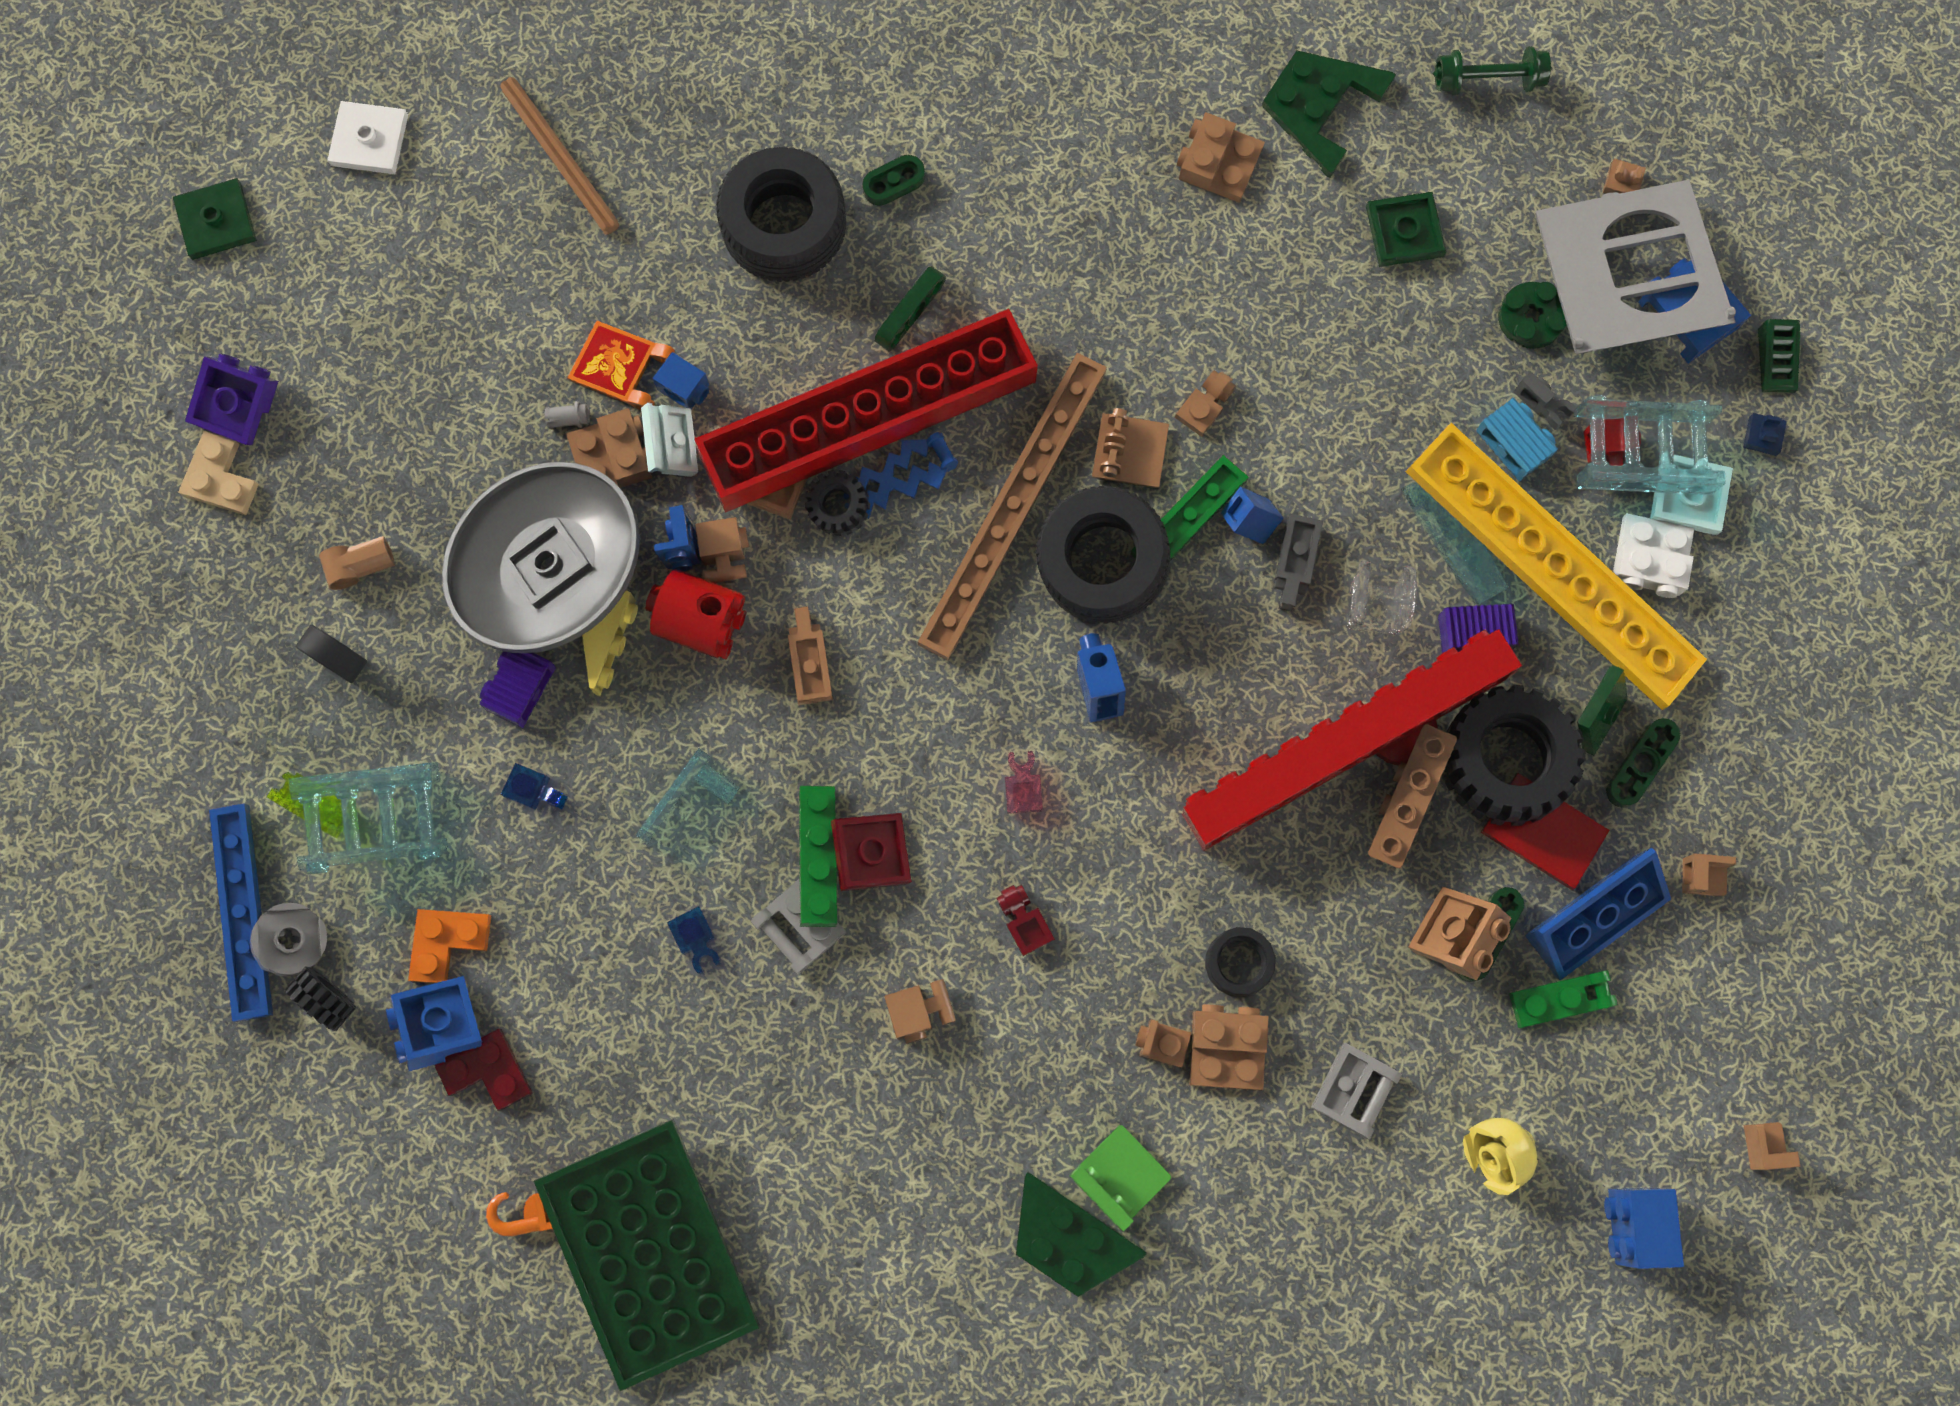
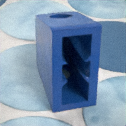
M1097 633L1086 634L1079 639L1081 650L1077 652V672L1089 721L1091 723L1123 716L1126 689L1112 644L1102 645L1100 636Z

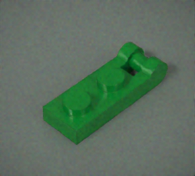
M1605 970L1509 993L1518 1028L1617 1006L1616 995H1611L1608 981H1611L1609 971ZM1593 985L1597 999L1588 1001L1584 987Z

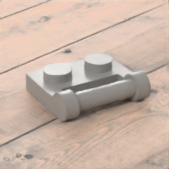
M799 879L751 920L757 930L762 929L792 963L791 969L797 975L801 974L846 934V931L838 922L836 927H800ZM779 912L812 947L805 954H802L772 920Z
M1343 1043L1311 1108L1361 1137L1370 1140L1374 1132L1372 1126L1393 1084H1398L1402 1074L1353 1046ZM1372 1072L1380 1076V1079L1360 1119L1357 1120L1351 1114Z

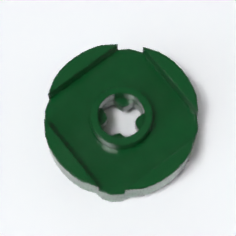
M1525 282L1515 286L1504 297L1498 312L1499 325L1504 335L1511 341L1514 339L1516 342L1523 344L1522 347L1529 349H1538L1550 345L1567 326L1557 289L1550 282ZM1529 308H1533L1540 313L1538 322H1534L1533 318H1526L1525 314L1528 313Z

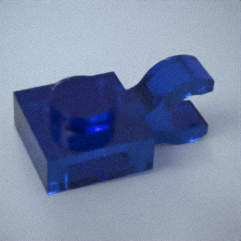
M517 763L514 764L500 794L509 800L536 810L540 801L562 810L568 799V796L563 795L564 793L547 787L550 780L547 775Z

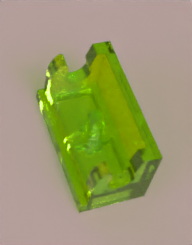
M290 772L284 773L282 778L286 781L280 790L277 788L271 789L266 797L323 832L338 838L357 808L299 773H296V775Z

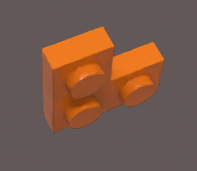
M417 909L408 981L438 983L448 980L451 949L487 951L491 915Z

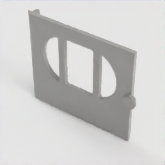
M1690 180L1620 194L1618 192L1606 193L1601 198L1536 211V219L1576 354L1736 323L1734 319L1736 309L1730 306ZM1635 214L1659 215L1678 225L1609 240L1602 239L1606 231L1614 223ZM1680 237L1685 239L1695 273L1621 288L1615 287L1605 255L1606 252ZM1694 285L1698 286L1696 293L1687 303L1667 312H1644L1634 309L1622 301L1624 299Z

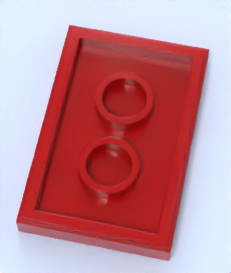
M1517 773L1510 785L1525 786L1533 782ZM1563 802L1551 814H1547L1541 820L1533 823L1531 820L1526 821L1522 826H1511V822H1504L1501 826L1491 824L1492 818L1489 817L1480 833L1567 888L1574 890L1610 830L1566 802Z

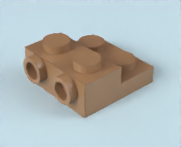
M1205 112L1202 121L1195 119L1189 138L1193 139L1190 149L1183 147L1176 165L1181 167L1179 180L1240 203L1265 142L1235 131L1236 123Z
M629 408L596 418L597 424L566 433L575 463L600 471L614 481L619 488L653 478L651 472H648L646 448L642 446L639 437L644 435L639 415L633 417Z
M1442 886L1408 948L1420 956L1442 963L1450 971L1477 980L1481 972H1487L1491 968L1493 963L1492 952L1498 941H1504L1508 937L1511 917L1497 904Z
M1209 1004L1202 1005V1011L1193 1012L1189 1085L1262 1091L1264 1087L1265 1053H1267L1268 1016H1260L1259 1008L1238 1007V1014L1224 1013V1006Z

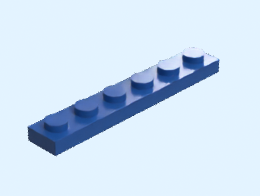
M243 803L211 809L209 813L232 1021L241 1022L273 1016L269 973L261 969L253 957L250 947L252 929L260 916H262L250 806Z

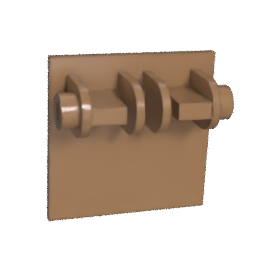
M1121 408L1113 409L1112 414L1102 413L1092 478L1159 488L1169 424L1126 416L1127 411Z

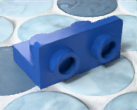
M679 505L669 507L670 519L665 520L670 542L655 544L654 551L667 569H677L686 572L693 569V565L701 564L695 524L684 506Z

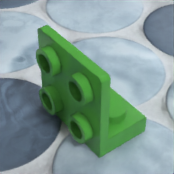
M1119 1125L1069 1175L1123 1232L1133 1223L1134 1220L1132 1218L1171 1180V1175L1122 1125Z

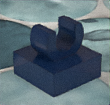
M1753 413L1748 419L1743 448L1777 456L1782 449L1787 421L1772 415L1764 416Z

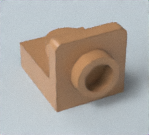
M1151 1019L1148 1021L1147 1027L1140 1026L1135 1046L1141 1048L1140 1057L1182 1068L1191 1032L1160 1024L1158 1021Z

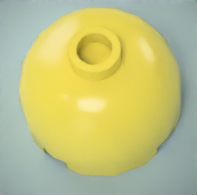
M1489 1118L1469 1129L1470 1133L1464 1136L1465 1156L1474 1173L1479 1164L1487 1179L1483 1184L1491 1191L1499 1195H1509L1532 1178L1538 1163L1535 1141L1532 1135L1518 1123L1508 1118Z

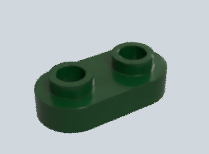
M903 155L870 171L864 177L862 183L865 199L873 205L882 206L918 189L925 180L923 162L916 156ZM910 172L914 174V177L905 179L903 175ZM883 187L885 191L878 194L874 192V189Z

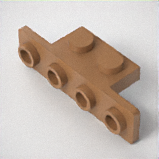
M1423 725L1408 762L1404 763L1401 761L1395 773L1393 781L1397 782L1398 785L1393 796L1387 794L1381 805L1379 814L1384 815L1368 851L1369 856L1396 868L1403 866L1457 742L1456 736L1430 725Z

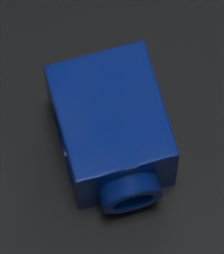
M673 352L652 378L659 392L684 408H691V410L695 404L700 405L709 393V382L706 373Z

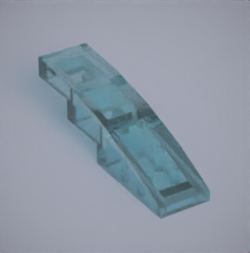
M1416 481L1401 489L1439 553L1477 605L1508 589L1504 578L1484 544Z

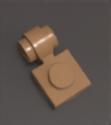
M1214 370L1202 386L1207 390L1206 395L1195 389L1178 410L1175 418L1203 437L1222 413L1223 407L1216 402L1219 399L1226 402L1235 390L1236 385L1232 383L1233 379L1222 371L1218 373Z

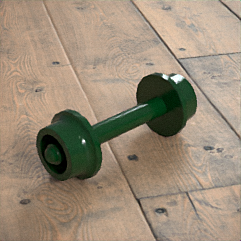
M1533 46L1526 47L1522 63L1463 65L1461 52L1453 50L1450 55L1438 56L1435 71L1432 74L1435 77L1436 89L1438 91H1450L1452 96L1460 93L1463 79L1522 76L1524 90L1531 92L1535 87L1546 86L1549 83L1552 67L1549 52L1537 51Z

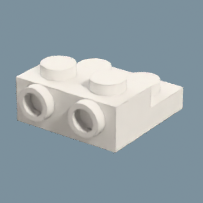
M1626 513L1622 519L1613 572L1632 590L1651 589L1655 590L1658 596L1665 598L1680 596L1689 587L1694 557L1690 556L1694 528Z

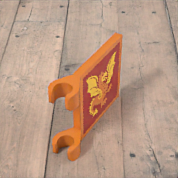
M596 321L567 378L574 383L641 410V407L647 403H652L655 406V402L651 400L652 397L648 393L636 390L651 358L663 364L672 352L675 353V350L671 346L654 343Z

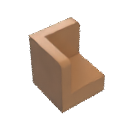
M1692 854L1683 858L1682 893L1725 896L1727 894V868L1736 865V857Z
M1781 1123L1744 1125L1751 1170L1800 1167L1798 1152H1786Z

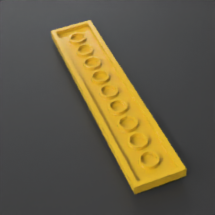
M1450 423L1405 471L1614 666L1624 669L1625 676L1661 710L1671 705L1706 662L1707 658L1453 423Z

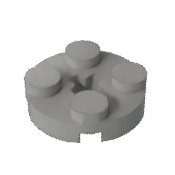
M282 903L267 910L254 925L250 937L253 957L261 969L284 977L298 975L305 966L314 967L327 945V931L324 922L314 912L310 911L308 907L298 903ZM286 930H291L292 936L299 937V943H294L292 949H285V945L278 942V938L283 937Z

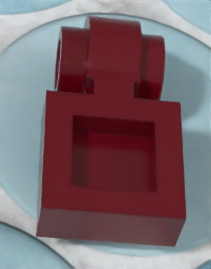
M1012 885L1001 891L1002 895L996 899L1006 917L1012 914L1017 918L1007 923L1006 926L1022 956L1055 940L1039 908L1026 913L1025 906L1031 904L1022 885L1016 888Z

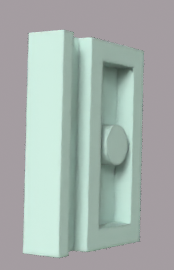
M647 403L641 407L648 472L661 471L662 474L688 477L697 474L698 464L691 408L669 405L653 406L652 403Z

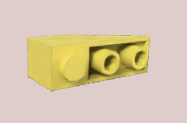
M629 591L624 592L619 602L601 622L582 635L589 688L597 696H601L603 688L608 689L612 682L614 669L611 666L615 656H621L624 650L626 637L623 634L627 624H632L637 615L638 605L635 604L636 600Z

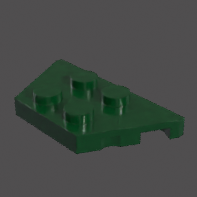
M1029 1172L1026 1173L1016 1247L1017 1256L1077 1297L1145 1257L1147 1252Z

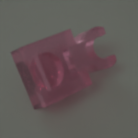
M1028 751V762L1025 765H1018L1014 760V752H1010L1008 755V766L1015 773V776L1005 777L1007 814L1042 812L1040 775H1030L1035 762L1033 751Z

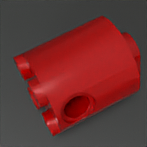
M677 569L669 573L662 586L653 585L645 605L646 611L652 612L650 620V632L652 635L711 657H720L725 660L729 657L732 650L733 640H731L733 631L734 629L740 630L742 628L747 611L743 610L745 596L740 592Z

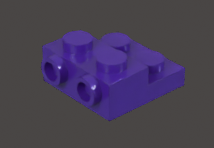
M219 353L218 358L204 357L185 422L242 444L253 445L262 413H269L279 381L269 378L271 371L254 365H250L249 370L239 366V359Z

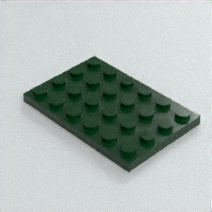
M674 1118L534 1180L536 1189L619 1391L625 1390L759 1329L758 1319Z

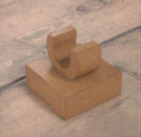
M1614 158L1610 164L1603 193L1618 192L1620 194L1640 190L1646 168Z

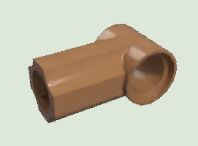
M384 536L352 547H331L319 554L325 577L331 590H342L356 585L361 577L395 566L391 548Z

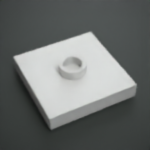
M341 101L327 160L329 164L335 167L396 174L408 119L406 110Z

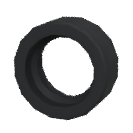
M314 625L309 626L295 646L298 650L349 683L354 682L367 663L365 658Z
M1235 927L1224 931L1211 942L1206 953L1205 968L1209 980L1219 991L1229 996L1246 997L1259 992L1270 982L1275 972L1276 956L1271 943L1263 934L1251 928ZM1235 941H1245L1253 945L1261 957V969L1258 975L1252 981L1244 984L1235 983L1227 979L1219 965L1220 954L1223 948Z

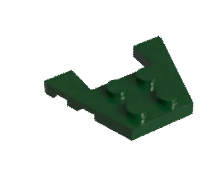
M1296 50L1264 98L1262 107L1288 135H1292L1303 147L1304 153L1319 164L1322 168L1321 171L1331 178L1347 150L1320 135L1319 132L1349 87H1353L1380 103L1393 83L1396 74L1386 70Z

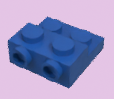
M464 976L391 995L392 1008L386 1009L390 1031L398 1029L400 1041L394 1042L399 1064L406 1062L409 1071L446 1062L445 1056L482 1046Z

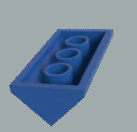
M1650 848L1636 854L1525 935L1557 979L1562 980L1671 900L1657 852Z

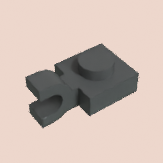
M1532 372L1524 377L1514 390V393L1537 415L1541 412L1554 430L1563 423V420L1558 417L1556 411H1562L1570 417L1577 409L1568 400L1555 401L1553 398L1556 394L1551 391L1548 382L1541 377L1535 376Z

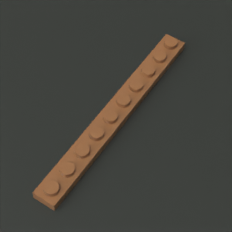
M1076 353L918 640L920 647L949 661L1107 370L1106 366Z

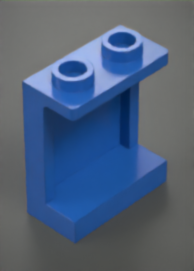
M1683 258L1669 270L1670 275L1664 279L1695 273L1692 261L1688 262L1686 258ZM1657 276L1651 281L1661 280L1662 278ZM1724 282L1723 285L1730 306L1736 309L1734 316L1736 323L1678 334V338L1686 346L1680 355L1688 364L1738 330L1751 317V314ZM1694 285L1644 295L1638 303L1641 307L1650 303L1658 313L1671 311L1687 303L1696 293L1698 286Z

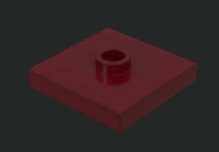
M902 813L839 818L831 821L841 891L906 885L912 882Z

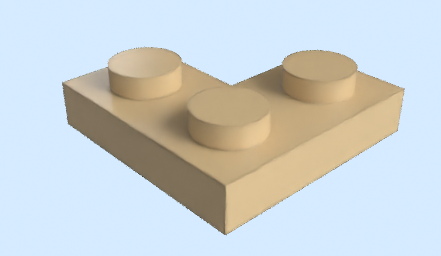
M203 431L178 493L193 500L247 515L259 484L254 480L228 473L240 445L237 441Z

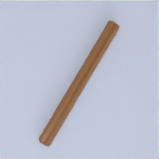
M509 77L506 81H503L500 85L502 92L603 233L609 235L619 228L618 220L514 77Z

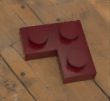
M497 1029L482 1037V1046L448 1055L445 1057L446 1062L434 1065L448 1096H453L483 1080L497 1111H501L533 1094L502 1029Z

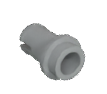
M576 401L574 405L546 407L545 419H550V421H546L547 428L553 429L555 427L573 425L583 428L584 424H590L588 405Z

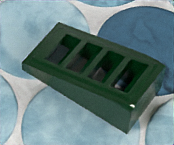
M1768 319L1758 328L1762 392L1795 393L1798 391L1800 320ZM1773 347H1785L1786 351H1773ZM1773 361H1786L1787 365H1773ZM1772 374H1787V379H1772Z

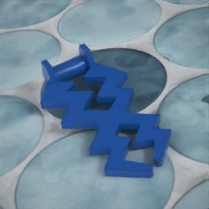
M936 432L930 435L928 439L902 440L901 455L889 452L884 470L881 473L862 466L860 478H856L861 482L865 490L869 480L880 484L877 493L870 490L867 491L870 503V510L867 509L866 511L869 515L868 519L870 518L874 503L886 510L889 494L893 490L915 499L920 481L939 490L946 473L955 469L958 465V460L953 457L942 433ZM928 447H931L935 450L942 463L939 467L929 462L928 472L912 465L908 482L894 477L895 465L908 470L912 451L927 458ZM844 493V499L849 500V495ZM845 503V509L849 508V503Z

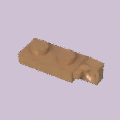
M808 607L795 608L797 627L789 628L790 635H788L798 705L833 700L823 631L820 628V624H811Z

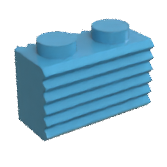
M1512 398L1486 417L1476 431L1516 479L1521 481L1548 461L1558 448L1555 446L1556 441L1551 432L1544 428L1541 429L1535 423L1531 409L1526 404H1519L1515 398Z

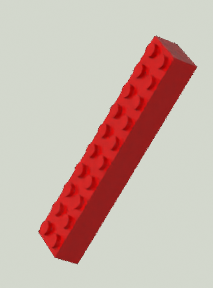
M1008 308L694 438L698 454L726 513L1036 383L1038 365Z
M1486 629L1467 640L1468 643L1462 647L1461 651L1458 652L1455 647L1445 651L1436 658L1437 661L1432 663V667L1426 669L1424 665L1415 668L1405 675L1406 678L1401 681L1399 686L1395 687L1393 683L1383 686L1374 692L1375 696L1367 704L1364 705L1361 700L1353 703L1342 711L1343 714L1339 716L1340 719L1332 722L1330 718L1321 721L1311 728L1312 731L1308 734L1307 738L1301 740L1299 735L1280 745L1281 749L1278 750V754L1270 758L1267 753L1263 754L1249 763L1248 771L1238 775L1236 771L1231 772L1217 781V788L1207 793L1205 789H1202L1186 798L1187 802L1185 803L1186 806L1183 807L1182 815L1202 850L1205 851L1422 729L1423 725H1429L1468 703L1480 693H1485L1510 679L1522 665L1500 629L1491 634Z

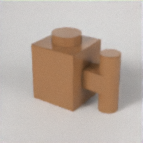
M736 517L695 524L700 558L704 566L712 564L717 566V569L703 571L704 579L713 583L747 578L745 564L731 566V561L745 559L743 548L749 547L746 527L740 528Z
M944 979L930 983L934 997L923 1000L919 985L884 996L897 1040L905 1038L906 1044L927 1038L925 1031L932 1030L928 1015L939 1012L942 1025L956 1021Z

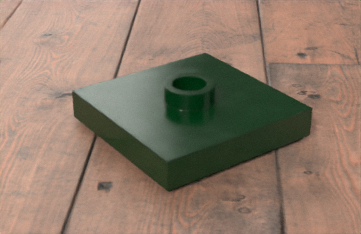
M238 178L173 196L187 254L192 260L257 241L242 185Z
M1433 192L1367 202L1366 210L1379 267L1445 256L1446 247Z
M1614 665L1610 666L1577 721L1578 729H1581L1584 738L1581 742L1582 748L1593 756L1596 754L1611 726L1617 720L1621 709L1628 699L1624 669Z

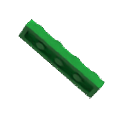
M1224 455L1161 519L1168 536L1171 560L1233 497L1239 487H1242L1247 482L1249 477ZM1136 546L1131 550L1130 553L1135 559Z
M835 786L799 787L800 927H836L837 925L836 855L831 821L836 819Z

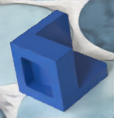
M1239 487L1221 512V515L1234 533L1261 544L1267 541L1283 520V516L1268 498L1243 487Z

